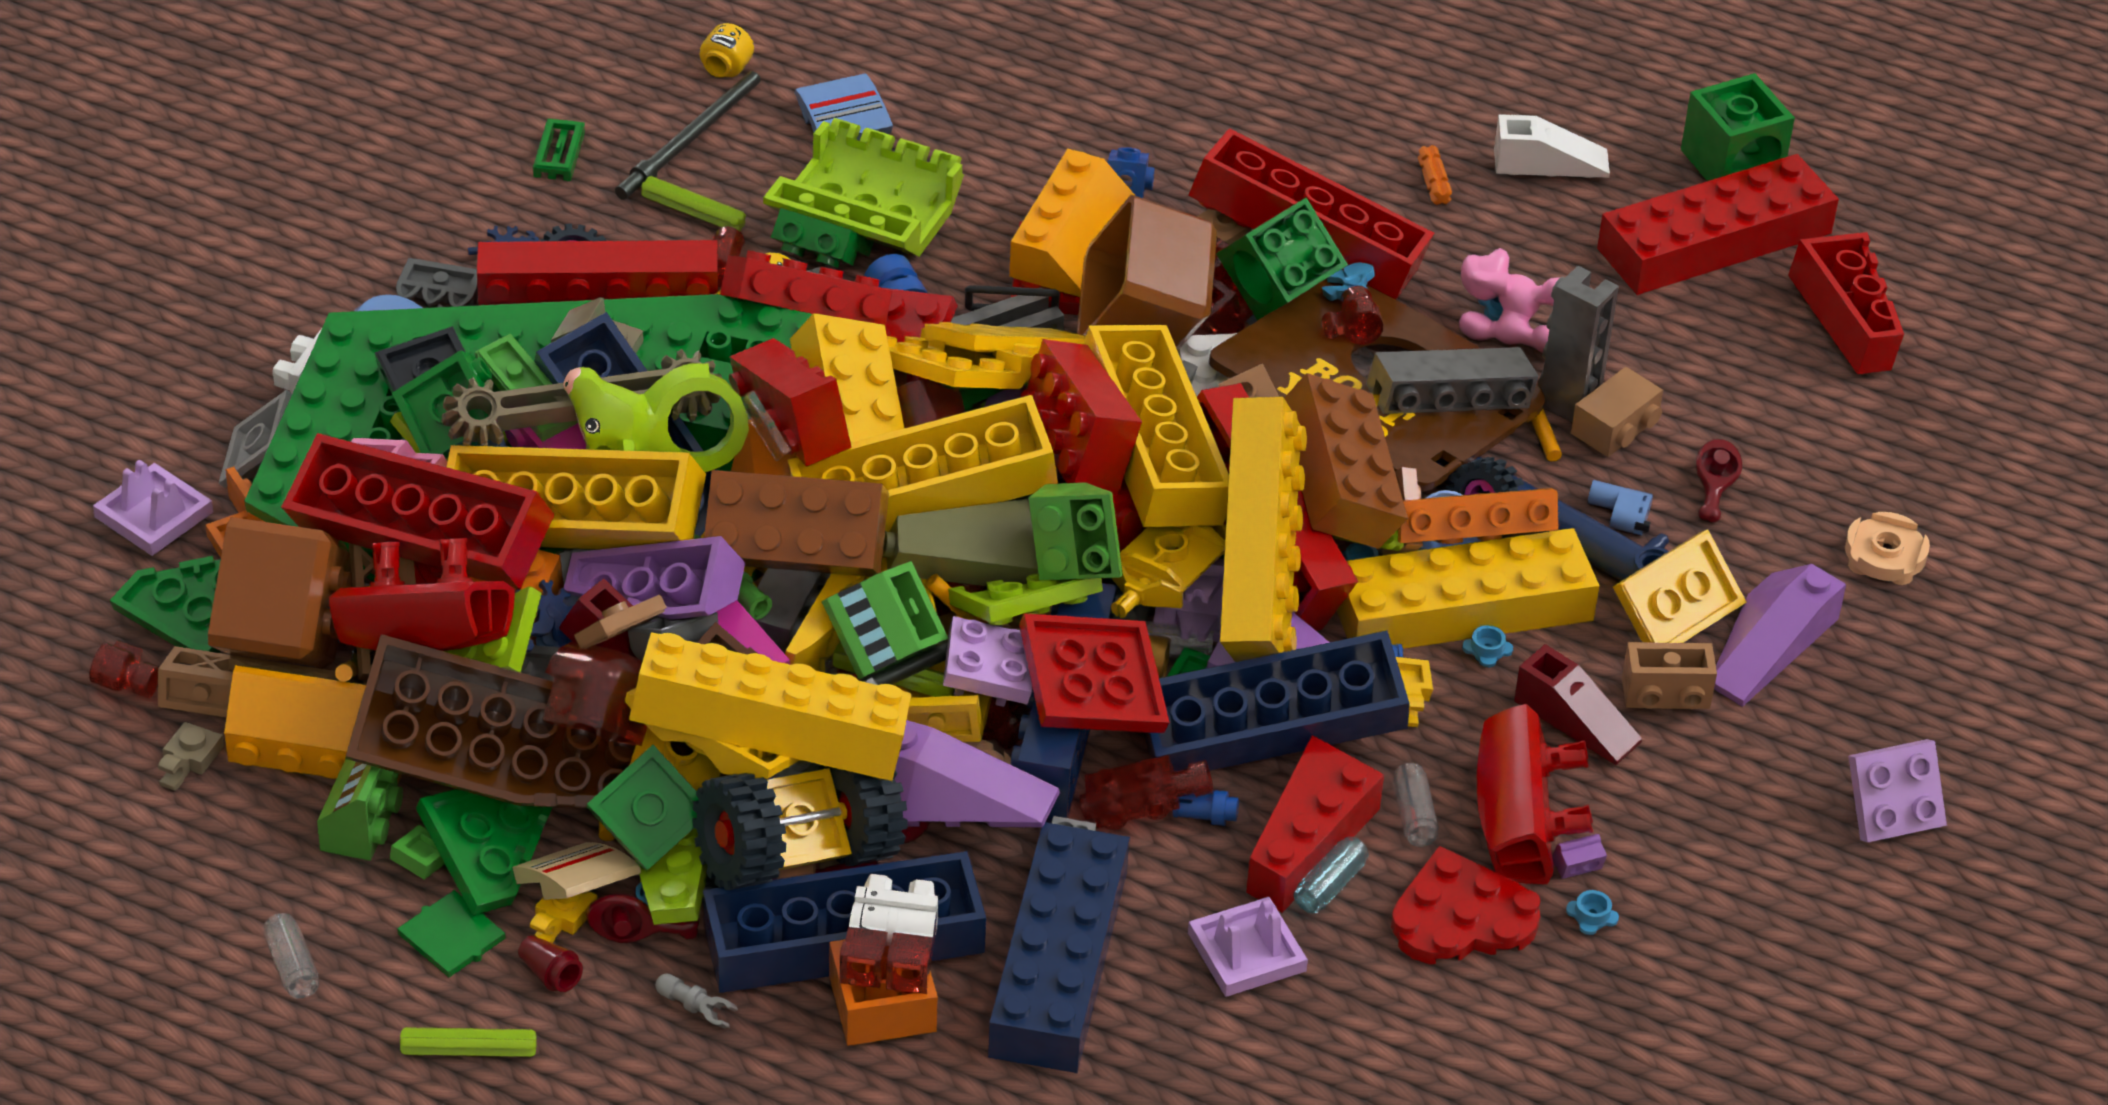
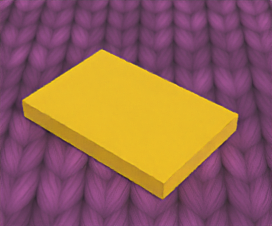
M1708 529L1699 532L1613 586L1642 642L1684 643L1746 603Z

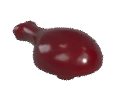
M1713 439L1705 443L1699 450L1696 458L1697 476L1705 490L1704 505L1698 510V516L1701 520H1708L1713 523L1718 522L1721 518L1719 503L1722 493L1737 481L1742 471L1741 454L1731 442L1724 439Z
M626 894L602 896L591 903L586 913L587 922L594 932L618 943L636 942L659 932L678 934L686 940L694 939L698 934L699 919L698 921L654 925L649 906L642 900Z

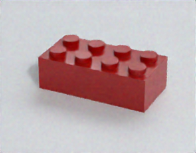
M1042 339L1039 352L1033 356L1031 361V377L1027 389L1021 393L1020 398L1032 395L1054 453L1055 466L1067 483H1088L1108 490L1113 495H1118L1142 421L1088 345Z

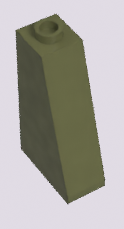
M1029 498L897 516L890 532L885 531L882 557H887V570L912 561L919 578L928 579L933 574H938L947 582L986 586V582L996 580L1027 584V576L1038 573Z

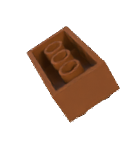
M1306 373L1284 399L1291 410L1296 411L1300 425L1306 428L1307 445L1305 451H1300L1299 465H1302L1304 468L1305 485L1302 493L1311 527L1313 530L1380 549L1408 519L1373 394L1362 389L1337 383L1331 379Z
M712 470L704 538L721 536L741 557L747 567L872 577L881 573L889 492L882 483Z

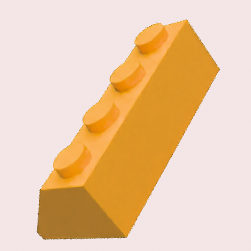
M1072 149L1066 150L1011 240L1009 277L1080 297L1084 256L1089 244L1130 195L1136 196L1104 158Z
M235 665L224 731L228 762L336 779L345 761L366 685ZM399 774V776H398V779H397L398 783H399V781H400V778H401V775H402V774Z

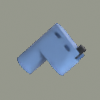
M1593 480L1588 504L1613 509L1610 528L1642 535L1643 531L1649 533L1651 522H1648L1647 518L1653 494Z

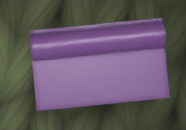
M1594 834L1557 844L1553 853V864L1557 867L1562 879L1602 869L1607 854L1601 843L1600 835Z

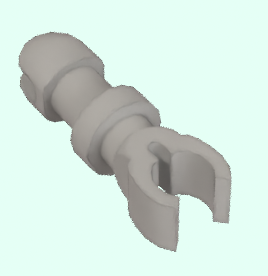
M668 973L660 975L656 980L655 987L660 995L672 1001L677 1000L683 1003L684 1009L691 1013L698 1011L703 1013L704 1017L714 1025L721 1028H730L729 1023L718 1020V1013L714 1012L713 1008L717 1007L720 1009L726 1006L735 1012L738 1008L732 1002L721 997L712 998L707 995V991L698 985L690 987L684 984L683 980Z

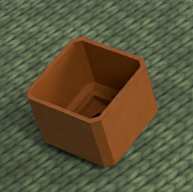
M1130 195L1087 248L1083 263L1077 334L1086 336L1088 327L1094 325H1167L1178 351L1211 314L1217 231L1214 225L1209 220Z
M230 517L225 531L208 630V645L229 655L319 669H324L335 661L339 638L331 617L329 596L339 588L352 587L350 553L346 545L322 530Z

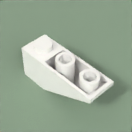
M1498 115L1494 145L1496 174L1609 178L1610 171L1606 148L1538 116Z

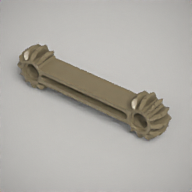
M681 349L677 351L676 360L668 355L662 358V369L601 377V379L637 394H644L657 380L674 368L690 363H701V353L697 351L693 354L692 358H687L686 353ZM714 360L705 362L709 363L710 374L722 378L721 374L713 373L715 369ZM472 377L469 379L468 389L457 383L453 387V396L445 397L443 408L446 412L442 414L441 419L444 426L451 427L448 433L450 440L464 437L462 446H471L472 441L478 442V446H488V439L497 445L503 442L504 435L502 431L577 421V416L570 397L564 390L563 383L493 392V381L491 379L485 382L484 387H478V382ZM709 391L691 392L682 396L673 405L671 417L675 421L680 417V413H686L688 420L692 422L696 420L697 411L707 416L712 410L711 403H718L721 396ZM472 409H481L488 414V417L477 420L470 417L467 412Z

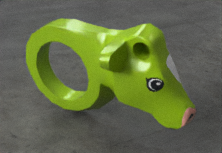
M690 363L676 367L657 380L644 394H637L624 387L609 383L601 379L593 369L585 367L570 370L563 383L564 390L574 406L580 431L588 450L690 453L703 471L708 472L729 463L742 450L749 431L748 413H746L742 398L725 379L710 374L709 363ZM694 391H709L720 395L726 401L730 410V426L726 436L715 447L706 451L690 452L682 449L671 440L668 433V417L673 405L682 396Z

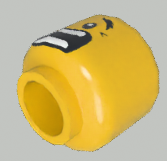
M723 23L717 25L701 44L699 55L702 64L711 75L721 78L736 77L752 58L754 45L751 37L744 29L735 24Z

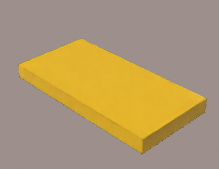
M925 324L923 338H926L927 341L970 351L996 352L997 349L1014 350L1015 343L1034 345L1040 349L1042 339L1084 344L1086 336L1052 328Z

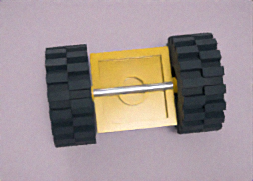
M824 765L819 766V769L816 771L767 780L764 777L755 779V774L748 773L705 780L702 783L703 787L698 788L696 792L699 801H694L693 810L697 813V818L692 819L693 828L697 829L698 837L694 838L695 844L702 851V854L699 856L702 865H708L706 873L710 879L715 878V885L719 888L724 887V890H733L772 882V879L780 875L779 870L835 859L840 864L845 863V866H855L893 858V855H897L900 852L899 845L904 844L906 838L901 832L903 829H907L908 821L903 818V811L907 810L906 801H901L900 793L904 791L902 784L895 781L896 770L893 781Z

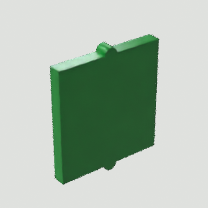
M455 890L430 907L423 906L421 913L397 928L400 937L448 978L471 962L481 961L484 953L506 939L505 932L482 913L472 915L464 898Z

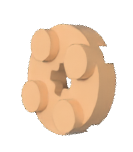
M1892 512L1872 513L1871 519L1860 522L1861 517L1855 520L1849 527L1845 543V552L1849 558L1848 566L1851 571L1879 580L1892 581L1897 585H1906L1913 580L1914 575L1921 572L1924 568L1930 543L1926 534L1923 538L1917 531L1918 524L1913 520ZM1884 544H1890L1892 549H1886L1883 546Z

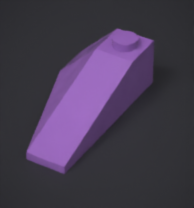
M721 536L575 552L571 555L564 590L567 593L570 592L571 595L581 597L604 578L633 606L660 594L667 608L664 609L665 612L658 615L659 617L680 619L709 616L738 600L745 562Z
M1813 564L1771 573L1748 594L1746 603L1743 604L1716 664L1717 677L1714 690L1743 707L1839 619L1846 584Z
M909 720L906 721L904 737L895 769L897 772L895 781L896 783L901 782L904 790L900 793L901 801H906L907 810L903 811V818L908 820L907 826L919 827L920 821L945 822L946 827H960L961 822H986L990 827L1044 826L1060 794L1058 787L933 727Z

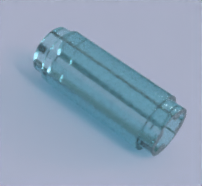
M1352 836L1340 840L1298 884L1294 892L1297 904L1309 913H1317L1319 910L1324 909L1364 867L1369 857L1368 849L1364 843Z

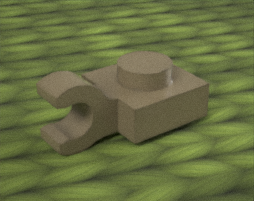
M184 722L163 748V758L158 764V769L166 773L159 781L160 786L176 791L190 771L202 775L224 748L223 735Z

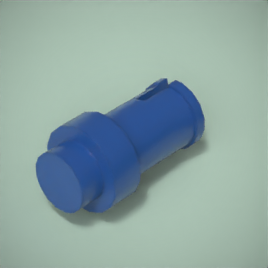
M1215 790L1214 794L1175 791L1174 799H1176V802H1173L1174 818L1184 817L1211 820L1212 825L1225 826L1227 821H1237L1239 798L1229 797L1228 791Z

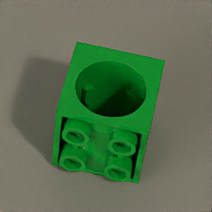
M1756 73L1691 91L1681 151L1707 181L1788 157L1795 117Z
M1307 198L1302 199L1216 253L1257 321L1348 265Z

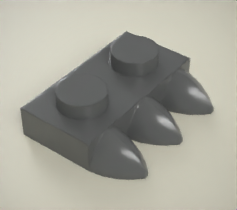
M408 258L397 281V295L409 300L413 298L424 299L429 307L440 302L450 303L451 307L475 306L478 299L477 269Z

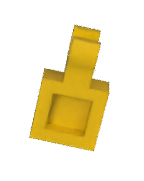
M1396 657L1410 703L1408 726L1418 727V711L1424 710V701L1429 702L1433 692L1429 661Z
M587 891L563 899L544 900L543 897L535 906V916L530 922V928L537 930L534 934L535 936L551 943L554 942L562 930L574 935L587 920V909L592 902L597 900V895Z

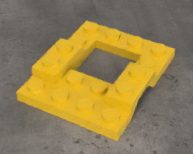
M939 322V324L960 325L956 323ZM974 323L970 324V325H976V326H989V325H984V324H974ZM924 328L921 329L920 338L906 336L904 342L897 343V338L887 336L893 369L952 387L1020 389L1025 383H1029L1031 361L1033 356L1039 352L1038 346L1015 343L1014 350L997 349L996 352L970 351L927 341L926 338H923Z

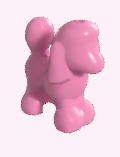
M1501 248L1485 256L1468 255L1461 267L1463 286L1476 299L1486 301L1498 296L1503 311L1497 321H1492L1480 312H1466L1459 320L1461 332L1473 340L1484 341L1496 338L1504 344H1524L1543 353V349L1548 342L1550 329L1547 328V325H1539L1537 328L1532 329L1529 325V320L1537 312L1540 305L1553 306L1554 299L1551 297V293L1560 277L1550 278L1543 285L1537 286L1532 279L1524 275L1509 274V255L1507 251Z

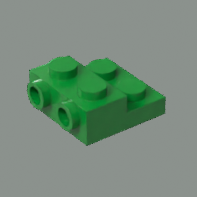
M780 208L771 238L782 243V251L799 257H803L804 252L808 251L818 255L817 262L834 268H839L840 262L853 266L857 253L869 257L874 243L853 230Z
M460 350L392 392L421 453L443 454L445 458H448L451 445H463L464 437L450 440L448 433L451 427L442 424V414L446 412L443 408V401L445 397L453 396V387L457 383L468 389L469 379L474 377L478 382V387H484L485 382L492 378L489 367L481 357L475 359V357ZM472 409L467 412L470 417L477 420L488 417V414L481 409ZM472 441L471 446H478V442Z

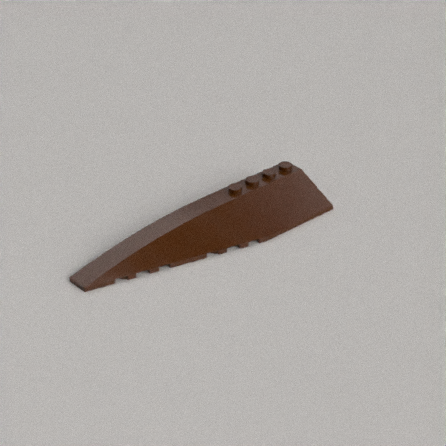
M381 634L345 759L517 806L587 808V803L630 765L643 723L629 720L631 708L623 700ZM671 742L672 750L680 756H688L694 752L685 742ZM720 772L719 777L728 776V775H727V774H722V773Z

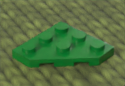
M213 556L182 561L179 562L178 568L156 572L154 567L137 570L110 599L115 611L176 647L215 653L221 652L208 645V630L221 559L215 560Z
M458 789L420 798L416 810L472 915L510 906L521 885L516 883L512 867L531 861L542 830L553 807L517 806Z

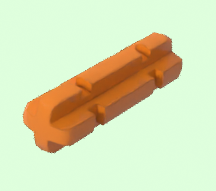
M1434 145L1429 147L1422 146L1419 149L1418 161L1421 168H1423L1422 173L1431 201L1436 205L1441 203L1448 204L1451 201L1450 195L1452 190L1447 182L1448 177L1443 162L1440 159L1439 150Z

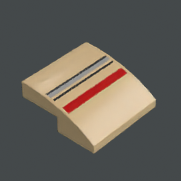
M585 842L512 867L517 884L540 882L544 900L569 898L641 873L639 864L631 857L614 847L595 842Z

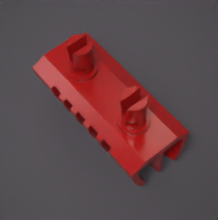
M468 538L439 539L443 574L441 579H437V583L405 585V581H400L398 569L400 568V542L371 543L373 547L375 578L374 582H370V587L339 588L329 596V606L334 628L341 643L377 650L382 634L440 651H448L488 643L507 636L513 616L515 589L504 581L473 582L472 578H468V573H466Z
M1527 704L1506 709L1484 721L1477 763L1478 811L1495 871L1518 883L1548 885L1554 872L1552 842H1555V837L1561 834L1573 835L1594 832L1589 804L1582 807L1563 809V811L1559 812L1551 811L1549 807L1548 777H1551V772L1559 769L1564 771L1589 768L1588 752L1585 740L1562 744L1559 747H1547L1539 716Z

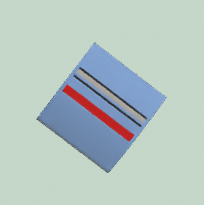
M866 73L795 89V95L806 124L811 123L813 132L816 131L823 121L831 125L834 118L860 125L861 129L857 140H860L866 127L886 134H890L893 124L875 85Z

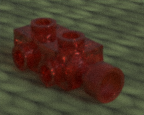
M1169 755L1085 775L1086 793L1080 794V804L1085 819H1093V822L1096 823V829L1105 827L1109 830H1118L1124 827L1127 821L1143 817L1152 820L1162 819L1168 815L1169 811L1180 809L1179 797L1195 794L1197 798L1214 794V787L1206 760L1189 763L1187 769L1174 771Z

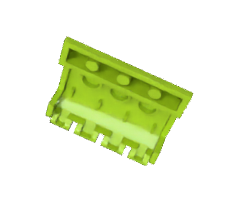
M834 118L831 125L823 121L813 133V158L796 180L780 176L763 197V204L778 212L780 208L841 226L853 230L874 243L920 257L952 213L964 177L962 173L963 164H960L962 158L935 149L930 162H926L930 152V147L900 138L894 152L892 148L895 136L866 127L859 141L857 138L861 129L860 125Z

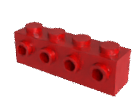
M747 250L746 258L728 255L720 295L811 314L815 313L886 325L893 290L878 287L879 279L856 275L855 282L843 279L844 271L820 267L819 274L806 271L808 263L784 259L781 266L770 263L771 255Z

